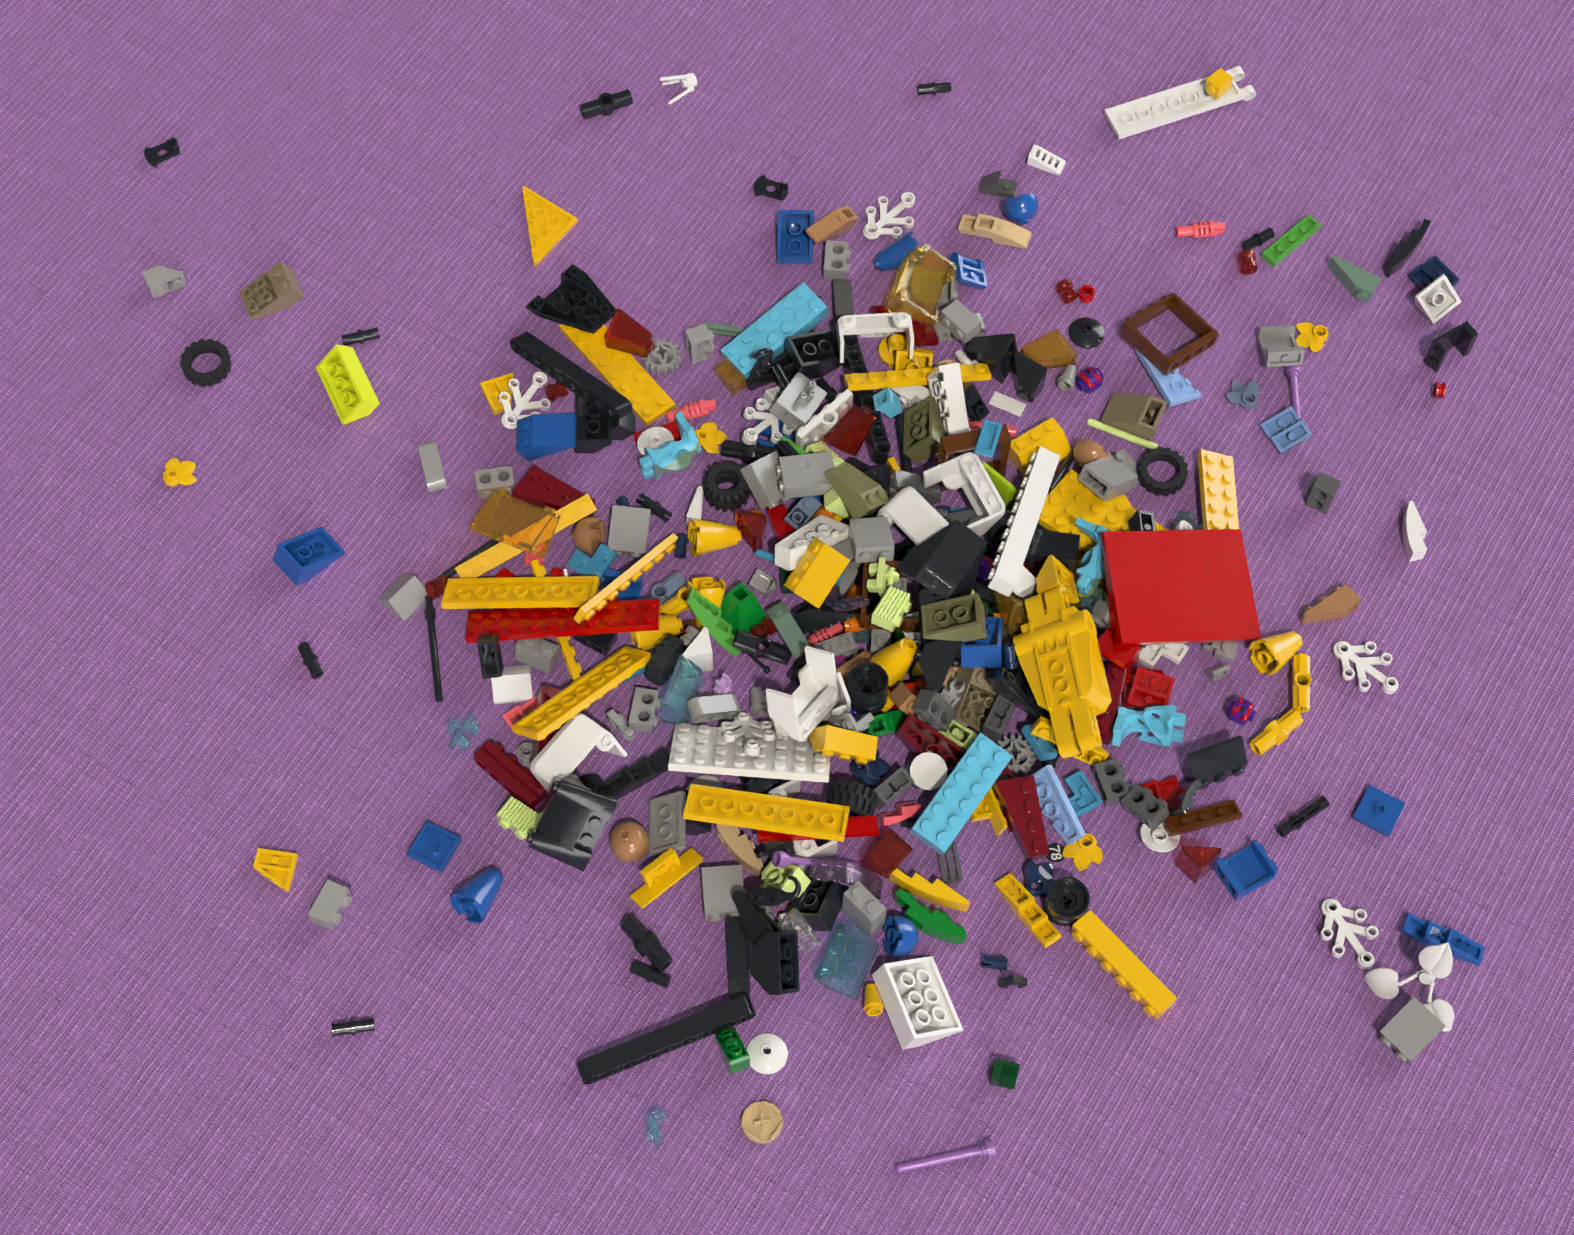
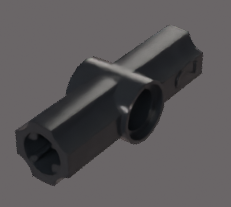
M628 89L614 94L602 93L598 99L580 104L579 109L583 119L600 114L609 116L615 109L633 104V99Z
M724 440L722 456L741 459L744 463L751 464L775 451L779 455V448L760 445L757 441L753 445H747L744 442Z
M738 630L733 639L732 647L752 653L757 658H766L783 665H788L792 656L788 647L774 643L766 637L760 638ZM759 644L765 646L766 652L760 650Z
M634 915L623 921L620 928L633 942V946L638 953L646 957L659 972L667 969L673 962V959L662 948L653 932L647 931Z

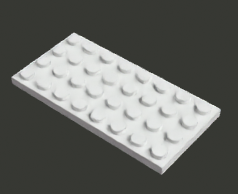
M681 723L675 724L668 771L829 783L830 757L822 756V752L814 751L808 737L803 742L793 740L790 736L782 738L777 736L776 733L773 741H765L763 738L753 735L754 739L760 744V754L748 756L744 754V744L746 743L744 734L736 738L734 742L724 741V732L721 731V726L711 727L708 725L698 726Z

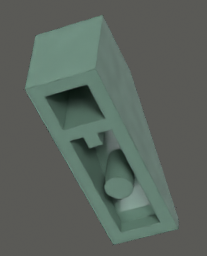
M1332 255L1328 265L1330 271L1352 296L1366 303L1370 301L1381 280L1380 277L1335 255Z
M782 601L766 610L774 627L794 658L804 654L805 647L810 645L784 602Z

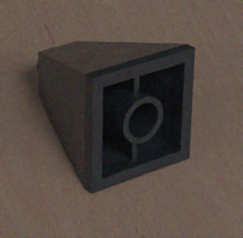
M1013 333L973 337L964 347V351L967 352L969 359L972 361L976 360L982 364L987 363L991 376L1002 384L1011 371L1014 353L1018 352L1015 334Z

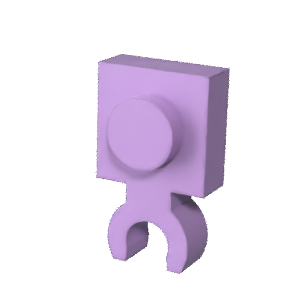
M723 673L722 678L715 681L717 686L713 689V696L731 694L732 680L727 674Z

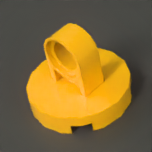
M894 334L884 338L879 344L878 356L880 361L888 364L890 368H895L897 350L908 349L907 338L901 334Z

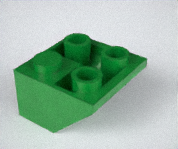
M742 582L729 591L722 600L720 608L722 609L721 618L732 625L731 633L734 636L738 630L749 633L767 618L755 595Z

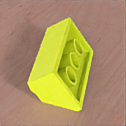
M336 344L316 366V370L342 424H348L370 415L380 404L353 347Z

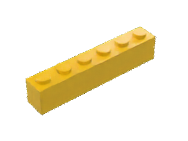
M1091 910L1073 924L1070 932L1074 940L1078 943L1081 942L1086 947L1087 953L1091 957H1095L1100 962L1101 967L1115 977L1116 983L1121 987L1124 986L1129 991L1130 997L1143 1006L1147 1015L1153 1016L1157 1020L1174 1005L1177 997Z

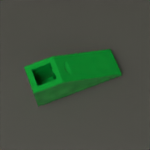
M896 710L873 716L874 720L869 723L870 726L863 732L878 738L897 733L908 715L902 710Z

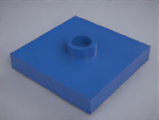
M1369 785L1352 819L1389 837L1405 806V802Z
M426 821L406 855L408 858L443 873L461 843L462 838Z

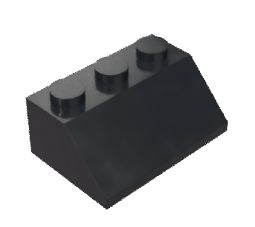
M575 394L576 447H574L575 453L593 454L612 444V418Z
M1239 735L1187 754L1181 769L1187 783L1198 779L1202 784L1198 790H1201L1210 783H1220L1229 776L1233 775L1236 777L1243 774L1248 762L1242 736Z
M808 867L805 875L811 882L800 897L793 900L787 913V918L813 931H831L842 907L843 894L850 888L852 881L841 867Z

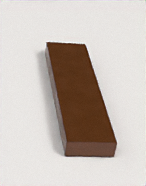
M1230 800L1190 810L1181 816L1180 814L1170 815L1162 824L1169 837L1239 820L1243 814L1235 800Z

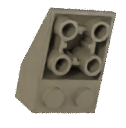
M282 262L273 266L239 291L251 320L291 307L304 298L293 269Z
M1113 392L1100 422L1152 442L1165 413L1167 401L1151 395Z
M961 663L955 685L960 686L964 682L965 688L963 692L959 693L961 694V699L954 707L956 711L954 720L982 732L983 725L995 703L998 693L985 679L986 669L982 667H962Z

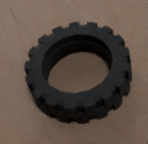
M200 339L198 340L199 342L195 343L194 341L190 344L191 346H187L184 349L185 352L181 354L182 360H180L183 374L188 381H191L193 385L198 384L200 387H205V385L211 387L213 384H219L222 382V379L227 378V373H230V365L232 363L229 352L224 345H221L217 340ZM213 353L221 358L220 364L213 371L199 373L191 368L193 360L201 354Z
M1162 447L1152 448L1148 453L1145 452L1140 459L1137 469L1138 481L1141 482L1140 485L1143 488H1146L1147 492H1152L1156 496H1159V494L1163 496L1173 495L1177 490L1180 491L1185 484L1188 474L1187 462H1184V457L1180 456L1176 450L1172 451L1168 447L1166 449H1162ZM1165 461L1175 467L1178 476L1170 482L1156 481L1148 473L1147 467L1153 462Z
M671 634L666 635L662 639L660 645L656 648L655 654L653 653L651 662H649V668L646 671L647 681L661 687L669 680L670 675L674 672V668L678 665V660L681 658V652L684 649L683 640Z

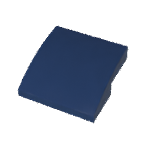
M1433 256L1424 265L1420 264L1408 275L1421 290L1442 274H1445L1452 287L1459 282V278L1437 256Z

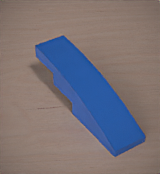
M1410 912L1404 915L1399 932L1427 946L1449 943L1452 957L1477 966L1480 965L1486 948L1453 928L1447 930L1431 920L1426 922Z

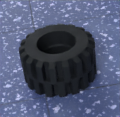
M725 460L721 464L717 462L715 466L711 465L709 471L705 472L703 479L705 500L709 502L711 507L715 506V510L723 509V512H727V510L733 512L735 508L740 509L742 504L745 505L747 503V499L750 497V488L740 471L742 469L741 464L738 463L736 465L734 461L727 463V460ZM729 482L736 487L731 490H722L718 485Z
M835 781L829 787L825 803L850 807L849 817L874 815L878 795L870 787L858 782Z

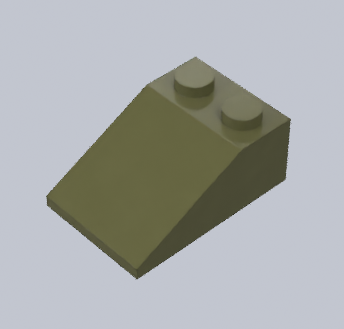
M933 396L904 411L903 453L919 464L938 453L937 446L940 445V438L946 436L935 397Z
M849 463L825 472L853 519L870 515L890 501L880 484Z
M978 593L921 606L924 639L970 642L987 638L985 609Z

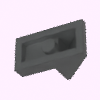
M1002 170L983 177L979 193L1014 198L1017 181L1000 178Z

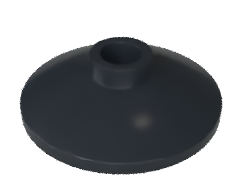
M1088 317L1079 318L1072 322L1068 332L1070 340L1076 346L1085 349L1100 345L1105 335L1103 326L1097 320Z

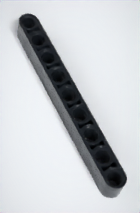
M843 335L844 351L848 357L845 364L842 365L845 375L868 373L857 335ZM873 389L851 391L870 458L874 463L882 464L886 461L891 446L880 410H875L873 401L874 391Z
M524 332L510 340V346L516 354L613 420H619L633 411L632 404L626 397L531 333Z
M742 995L580 1060L576 1066L583 1084H592L722 1030L754 1018L756 1012L749 996Z

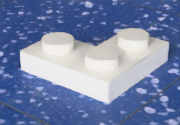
M1184 644L1147 645L1141 649L1138 662L1153 669L1160 657L1164 656L1179 665L1188 652L1189 647Z

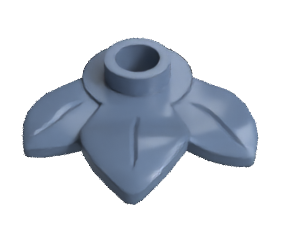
M1233 380L1231 385L1232 392L1226 393L1227 399L1231 403L1240 404L1246 409L1255 408L1258 403L1257 396L1260 394L1258 383L1252 380L1246 386Z

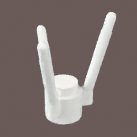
M694 73L660 78V81H666L662 82V85L680 82L682 88L687 89L668 102L669 105L689 92L694 91V87L697 86V79Z

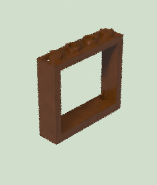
M1174 292L1166 297L1163 296L1157 303L1150 304L1144 311L1140 310L1134 317L1127 318V321L1122 324L1123 328L1120 333L1165 376L1212 347L1219 335L1213 327ZM1167 310H1170L1199 337V339L1169 358L1137 330Z
M1006 424L1002 425L993 461L986 462L1003 477H1005L1012 440ZM981 429L941 437L940 445L937 446L938 455H936L937 465L935 467L947 462L949 454L975 449ZM942 481L936 483L940 486V492L949 490Z
M885 561L886 565L895 568V572L900 576L899 578H907L896 570L901 561ZM866 562L863 566L860 628L888 631L872 624V616L866 615L867 580L870 576L869 564L879 563ZM903 618L900 627H895L894 630L906 633L920 632L919 619Z

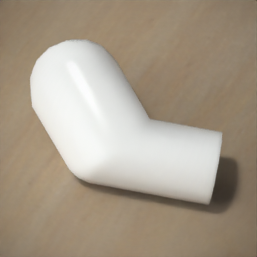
M962 350L955 352V357L962 365L978 363L976 360L971 361Z

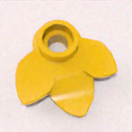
M1310 322L1296 325L1297 330L1301 333L1296 338L1298 346L1309 347L1312 352H1317L1323 348L1324 341L1329 336L1325 326H1314Z
M714 422L704 423L700 429L695 430L701 447L711 454H718V445L723 444L724 440H728L727 435L723 431L717 430V424Z
M177 458L170 459L165 464L166 471L163 473V481L171 487L178 484L191 485L195 483L197 479L191 474L195 470L196 464L192 461L179 462Z
M1085 833L1086 836L1077 842L1066 845L1062 856L1065 858H1074V865L1078 871L1087 869L1091 861L1100 864L1103 858V852L1097 846L1096 838L1088 833ZM1085 842H1089V843H1090L1089 846H1084L1083 844H1084Z

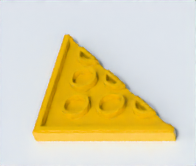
M523 186L522 191L533 265L536 267L578 221L570 213Z

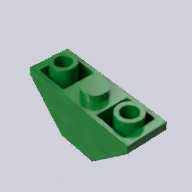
M735 1028L725 1029L715 1034L722 1058L730 1074L750 1068L749 1054Z

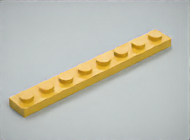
M987 363L960 365L962 382L991 380V372ZM937 367L852 373L844 375V382L846 388L850 391L929 385L927 376Z
M586 494L455 567V570L460 578H478L594 513L597 509L590 496Z
M672 533L584 604L573 619L578 624L584 619L588 621L595 614V610L600 611L605 607L608 600L613 601L618 596L619 591L624 592L630 586L631 581L636 582L642 576L643 571L647 573L653 567V563L656 562L658 564L665 557L664 554L673 552L676 548L675 543L678 537Z
M538 559L530 561L534 577L547 576L544 565L540 566ZM556 637L573 683L581 677L582 669L580 663L575 662L574 657L576 653L573 645L569 646L568 643L570 637Z

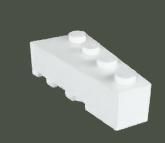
M953 363L938 366L927 376L931 396L935 397L946 436L971 431L967 418L960 364Z
M822 514L775 545V565L785 570H794L815 537L833 547L849 538V525Z

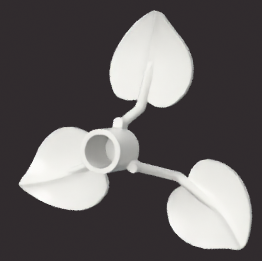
M1449 943L1425 947L1419 954L1421 971H1417L1414 975L1401 982H1398L1397 972L1390 968H1377L1366 974L1365 981L1370 989L1383 999L1394 998L1399 992L1398 986H1402L1419 977L1421 983L1429 985L1428 1003L1423 1005L1445 1025L1444 1032L1452 1030L1454 1011L1451 1005L1442 999H1435L1434 1001L1431 999L1436 977L1445 978L1452 970L1453 958Z

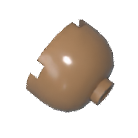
M1082 437L1078 438L1073 448V457L1078 463V468L1081 470L1085 464L1101 458H1107L1111 453L1108 451L1106 454L1103 452V446L1086 438L1085 441H1082Z
M600 517L583 518L572 530L571 537L574 540L575 546L586 554L594 555L601 541L605 543L606 529L604 522H600Z
M636 822L621 823L614 828L610 835V848L615 857L623 863H627V861L637 862L648 853L650 837L646 830Z

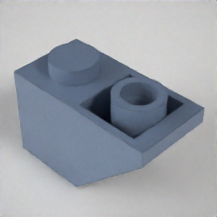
M813 496L803 497L784 518V521L797 531L810 521L822 504Z

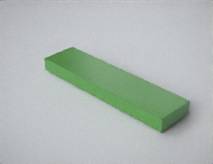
M1308 214L1263 251L1260 257L1272 267H1275L1321 228V224Z

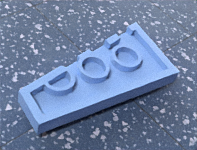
M1135 349L1136 354L1169 407L1201 397L1202 393L1198 389L1195 390L1191 386V382L1187 378L1184 379L1178 373V368L1165 376Z
M1046 765L1033 774L1040 807L1043 809L1041 812L1045 817L1050 818L1053 822V827L1066 844L1071 845L1086 836L1052 765Z

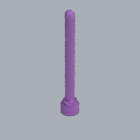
M1300 365L1286 366V376L1290 379L1292 407L1301 419L1297 381L1301 373Z
M775 851L772 859L773 865L781 868L789 864L841 867L843 869L855 870L861 867V864L857 861L790 856L785 851Z
M993 1139L984 1141L979 1147L898 1164L895 1170L897 1173H902L978 1155L987 1156V1158L996 1156V1149Z

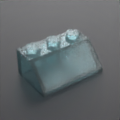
M680 655L661 705L662 722L671 725L691 721L686 702L692 698L699 697V694H697L698 690L703 688L705 682L703 669L683 655Z
M837 924L814 979L827 989L852 999H857L879 945L855 925Z

